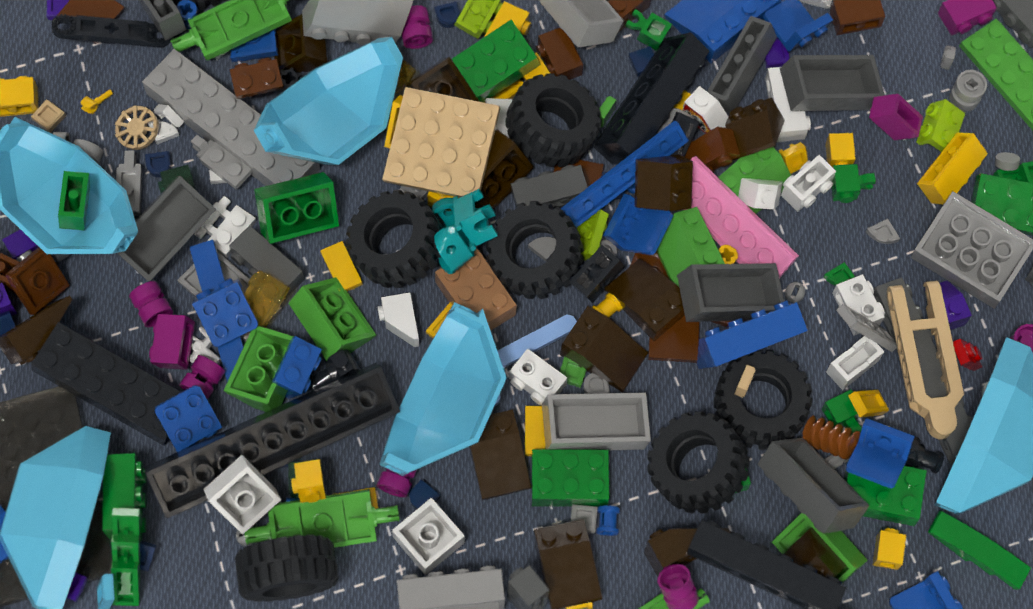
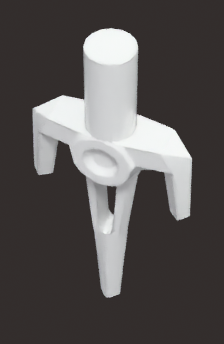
M199 327V331L206 338L199 340L193 336L192 339L195 342L191 345L193 353L190 355L189 361L193 363L197 356L201 355L220 365L222 363L221 358L209 349L212 342L203 327Z

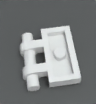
M223 196L219 202L214 203L215 212L202 224L194 235L199 239H202L206 233L211 235L208 241L214 240L217 251L228 258L231 254L229 245L249 225L253 227L257 221L254 216L237 205L231 212L228 211L226 208L231 201ZM219 216L222 217L224 221L218 228H215L213 224Z

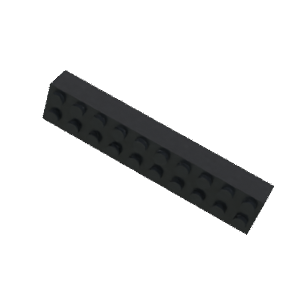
M373 363L144 467L167 519L207 501L204 488L241 455L264 475L399 413L400 410L381 366Z

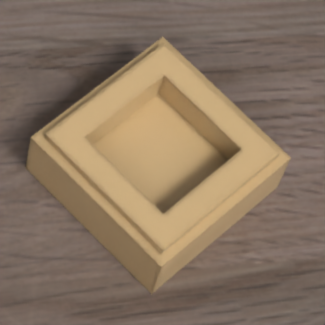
M46 99L31 118L51 133L66 117V114Z
M746 365L735 395L742 398L743 396L745 397L755 373L754 367Z

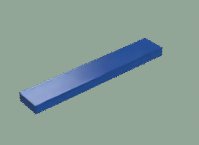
M674 120L560 208L566 216H569L576 228L635 183L636 159L670 156L689 141L679 123Z
M209 240L191 246L190 251L201 290L209 288L210 292L218 289V284L224 281L225 277L215 241ZM242 336L218 346L227 382L244 347Z

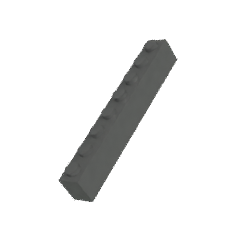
M902 277L876 286L873 294L876 301L880 302L884 308L883 323L894 340L895 335L887 301V288L889 286H903L911 321L923 318L920 307L914 304L910 286L905 284ZM931 330L913 331L926 395L931 398L947 397L945 384L941 381L943 374L940 360L936 358L937 349L932 342L933 335ZM963 398L960 399L954 408L957 418L955 430L948 438L938 439L951 468L973 420L970 415L967 416Z

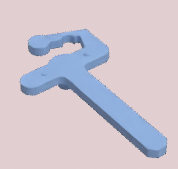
M566 314L497 350L503 368L517 362L527 349L534 353L568 335L577 322L574 316ZM500 394L497 398L494 407L500 403Z

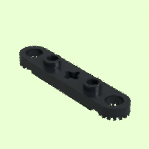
M60 14V16L57 15L53 18L51 25L52 33L61 39L148 47H165L171 40V38L166 41L164 38L160 40L159 38L156 39L157 37L154 38L153 34L159 31L154 24L146 21ZM61 23H65L70 26L67 30L65 29V31H63V29L61 30L60 28L58 29V25ZM109 28H114V34L109 33Z

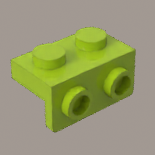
M467 0L454 26L479 39L482 33H487L492 24L491 16L493 14L497 15L503 3L500 0Z
M946 99L931 103L926 109V116L916 143L919 145L929 143L942 152L955 134L959 133L965 113Z
M599 210L577 227L584 247V251L581 253L584 258L583 261L590 259L600 247L602 235L607 228L606 222L609 215L603 210Z

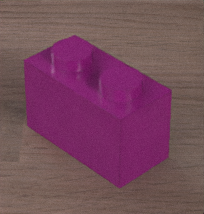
M947 0L942 3L938 15L952 36L957 33L964 34L977 24L984 25L992 20L997 7L992 0Z
M899 94L874 97L869 118L893 140L919 137L923 116Z
M158 314L157 322L153 326L154 340L153 346H151L149 351L150 363L159 368L188 370L195 321L185 315Z

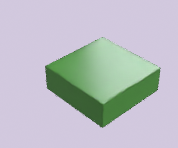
M611 96L607 97L600 107L602 128L615 111L616 99Z
M564 357L560 373L567 377V384L581 388L586 369L579 367V364Z

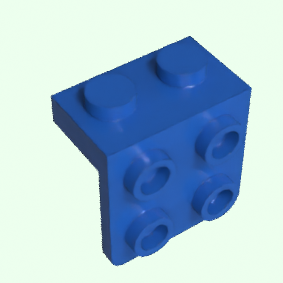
M785 0L763 14V19L772 24L776 36L788 52L798 46L801 48L806 46L815 36L819 38L828 31L827 26L833 21L828 13L814 20L799 0Z
M624 194L603 236L619 250L653 255L669 227L673 214L670 211L635 207V198Z
M232 278L220 282L218 284L219 288L210 292L209 288L195 295L197 299L192 303L212 344L216 347L254 330L258 326V321L242 291L243 287L239 279L233 281Z
M297 336L292 337L272 381L288 390L285 396L288 399L301 395L308 390L311 384L310 374L312 370L315 371L321 361L319 354L322 349Z
M194 385L159 404L154 410L177 452L194 445L195 442L202 438L214 435L218 429L222 428L202 389L198 385Z
M866 418L859 441L847 463L846 471L882 486L894 488L907 462L915 436Z
M938 571L929 575L923 582L893 596L889 600L892 609H963L960 602L952 597L948 581L944 576H940Z

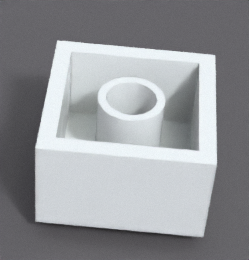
M243 455L204 488L208 501L242 534L281 500L276 488Z
M432 498L392 530L393 538L425 575L465 543L464 534Z

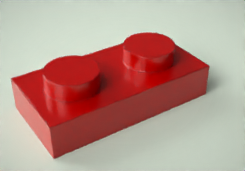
M962 339L953 342L954 350L961 366L972 371L982 368L980 360L983 358L977 346H973Z

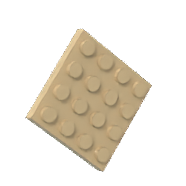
M405 87L382 180L387 183L454 197L458 196L459 198L477 189L481 191L500 113V106Z

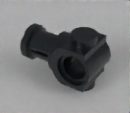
M341 349L328 358L324 370L314 376L310 375L309 379L311 380L312 387L316 390L360 369L350 351Z
M914 437L905 466L912 468L922 466L937 474L943 464L944 454L939 451L935 453L926 450L925 445L921 444V440L918 437Z

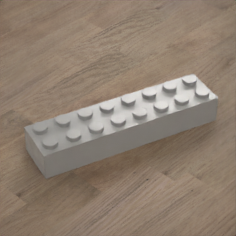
M173 49L142 81L145 92L149 97L160 105H169L184 121L183 123L208 142L210 140L217 142L252 169L253 173L251 175L265 186L317 174L320 171L319 163L265 152L254 132L261 114L241 99H236V95L177 50Z

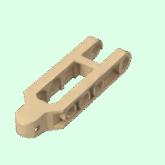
M938 281L924 282L923 287H925L928 304L926 307L928 319L913 321L910 320L903 286H889L887 288V301L909 408L925 419L927 430L932 437L936 439L948 438L957 426L954 408L963 397L964 392L940 283ZM930 329L931 334L934 335L937 346L936 358L940 360L943 374L941 381L945 384L947 397L931 398L926 395L913 331Z

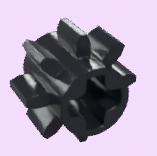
M293 67L285 71L281 69L280 76L284 89L277 90V93L284 92L302 78V73L296 74L293 71Z

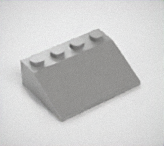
M309 0L302 10L304 36L314 39H333L337 42H357L360 45L368 44L378 38L392 37L396 43L401 37L414 0Z
M952 191L915 248L911 258L995 309L1032 252L1033 239Z

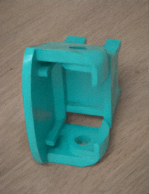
M480 189L460 198L458 196L442 198L432 206L433 213H438L446 224L443 229L434 235L436 248L441 255L438 258L439 263L448 274H454L474 256V250H476L477 245L498 236L493 225H489L488 222L489 218L496 216L491 205L475 208V202L483 198Z

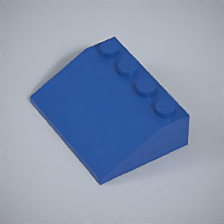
M682 0L666 12L664 17L681 34L691 32L709 50L705 58L710 63H713L733 47L750 16L764 20L763 14L780 4L781 0Z
M788 300L773 305L775 310L766 313L765 309L750 314L752 319L743 322L742 318L729 322V328L720 331L719 327L706 331V337L699 339L698 369L719 366L808 331L797 302L789 304Z

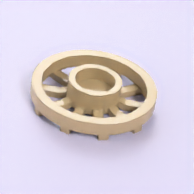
M133 106L121 112L122 114L115 123V136L118 141L131 150H140L149 146L155 140L159 129L156 115L150 109L143 106ZM137 111H143L138 118ZM133 113V119L129 117V114ZM146 113L150 114L151 117L143 121ZM125 118L129 121L128 124L123 123ZM153 121V128L148 127L147 123ZM121 126L127 127V129L121 131ZM147 131L152 132L149 138L145 136ZM129 133L126 139L123 140L121 136ZM132 137H134V145L128 144ZM138 138H143L144 142L138 144Z

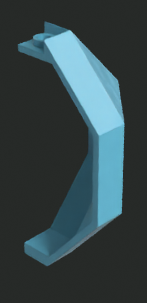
M378 38L315 68L268 102L254 129L265 152L325 165H339L385 130L403 60L393 38Z
M14 117L10 124L2 127L0 130V210L46 254H113L127 250L137 235L138 228L127 191L79 146L17 117ZM64 171L89 173L90 192L85 231L59 228L58 210Z
M454 302L424 353L399 406L400 412L394 417L379 465L403 476L479 441L506 381V375L483 309L476 313Z
M1007 337L998 354L999 357L966 437L934 504L956 515H960L1027 484L1033 476V352L1031 347Z
M85 426L22 462L18 468L0 530V541L33 608L63 609L85 544L101 486L111 432Z

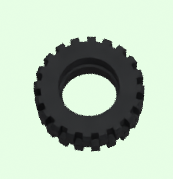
M543 74L534 76L533 79L526 80L519 87L507 110L505 125L508 128L509 138L514 140L527 159L530 157L534 159L535 163H545L548 167H554L555 165L565 167L568 164L578 162L580 158L587 154L599 133L601 112L599 107H596L597 102L595 98L589 95V90L585 86L582 88L578 85V81L574 79L571 81L564 75H559L558 77L555 74H546L544 77ZM537 111H548L558 115L566 122L569 130H560L549 126L540 118Z
M394 190L393 194H390L389 191L380 193L381 196L377 198L373 196L368 199L369 202L366 205L362 204L358 208V214L352 216L350 220L352 226H348L346 235L349 237L346 239V247L349 250L348 254L355 265L373 283L390 288L391 285L395 288H402L405 283L410 286L416 283V279L426 277L428 275L426 272L430 268L433 270L437 265L435 260L440 258L441 255L436 248L434 235L443 228L438 221L439 219L426 202L420 197H416L415 194L411 192H405L404 194L402 190ZM401 224L413 225L412 235L402 249L392 254H378L380 240L388 230Z
M530 201L528 206L523 202L517 204V209L513 211L510 208L504 212L506 216L503 219L499 217L495 221L497 226L495 230L498 236L492 238L486 244V250L489 253L487 259L492 267V271L507 289H510L512 293L518 296L523 294L527 299H533L534 295H537L539 299L547 298L548 293L553 295L560 293L559 288L563 285L567 288L571 284L569 279L579 271L577 265H582L584 259L581 254L584 251L583 243L580 240L581 236L569 216H566L563 210L559 207L554 208L552 204L544 202L542 206L538 201ZM534 233H549L555 237L556 247L554 253L546 263L535 268H522L516 264L515 253L517 247L526 237Z
M757 350L749 356L744 355L737 358V361L732 360L727 365L726 370L722 372L714 393V408L717 409L715 415L727 421L742 441H745V445L748 448H752L754 444L758 445L759 450H766L772 441L793 439L794 435L798 434L803 427L812 406V398L810 397L812 388L811 384H806L808 378L806 373L798 371L800 365L795 361H792V363L786 360L787 355L782 353L780 356L773 355V350H766L765 354H760V350ZM746 365L755 368L751 382H768L782 393L786 405L781 415L764 419L752 415L744 408L740 397L735 395Z
M696 411L693 416L688 412L681 414V418L678 420L674 417L668 421L670 425L666 428L662 426L658 431L660 435L658 438L654 437L650 444L653 450H649L647 459L650 462L647 465L648 473L652 476L651 481L658 491L673 506L678 509L683 508L688 513H695L697 510L700 514L709 512V508L716 511L722 508L721 504L725 501L728 504L733 501V494L735 492L740 493L743 489L741 482L742 480H747L749 473L745 468H748L750 463L747 457L746 445L730 424L713 413L706 415L703 411ZM701 445L717 447V460L708 474L697 480L687 481L680 479V464L690 450Z
M294 535L292 537L285 536L277 539H268L243 547L235 557L239 594L248 601H281L314 595V593H320L332 588L338 580L334 544L328 537L321 535Z

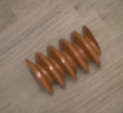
M813 415L804 427L802 438L813 446L814 449H821L825 453H831L833 456H839L841 459L847 460L851 457L861 433L860 431H855L852 434V430L849 427H846L843 431L841 424H837L834 428L833 421H828L825 424V419L821 417L816 422V417Z

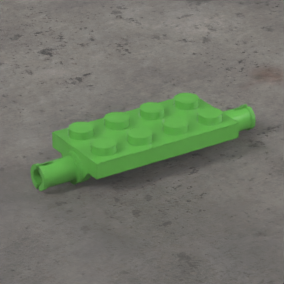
M229 0L189 19L190 32L170 41L178 52L194 45L200 46L205 59L208 61L292 21L285 7L286 2L289 0Z
M367 489L328 495L326 499L313 503H300V500L277 503L268 511L269 523H267V526L249 528L244 535L246 537V545L285 536L321 535L328 537L335 548L377 541L375 532L377 524L398 522L400 519L397 505L378 509L372 507L370 491Z

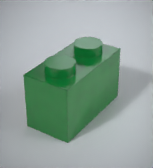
M64 171L58 210L59 228L85 231L90 192L89 173Z

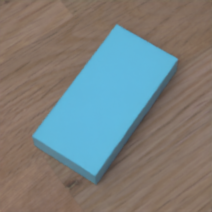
M103 574L97 586L98 609H110L114 601L113 574Z

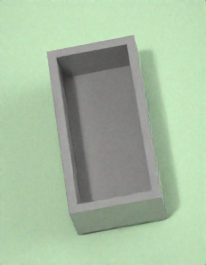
M539 0L577 47L613 42L624 21L606 0Z
M646 393L549 394L542 402L545 449L644 450L651 442Z
M495 566L482 567L477 572H470L469 569L455 570L454 574L444 575L443 572H432L428 574V577L418 578V575H405L402 577V580H397L400 609H504L505 597L501 569H496Z

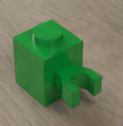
M635 9L632 16L636 17L638 22L633 23L628 20L625 26L631 30H639L640 33L637 40L657 51L672 24L653 12L647 20L640 11Z
M857 164L833 165V168L836 170L832 180L834 184L831 187L833 201L850 203L857 200L861 189H873V184L876 183L875 173L859 175Z
M852 390L825 402L821 410L828 421L834 422V428L837 424H841L845 428H851L852 434L855 431H860L861 433L862 428L856 421L860 417L848 395L853 393Z

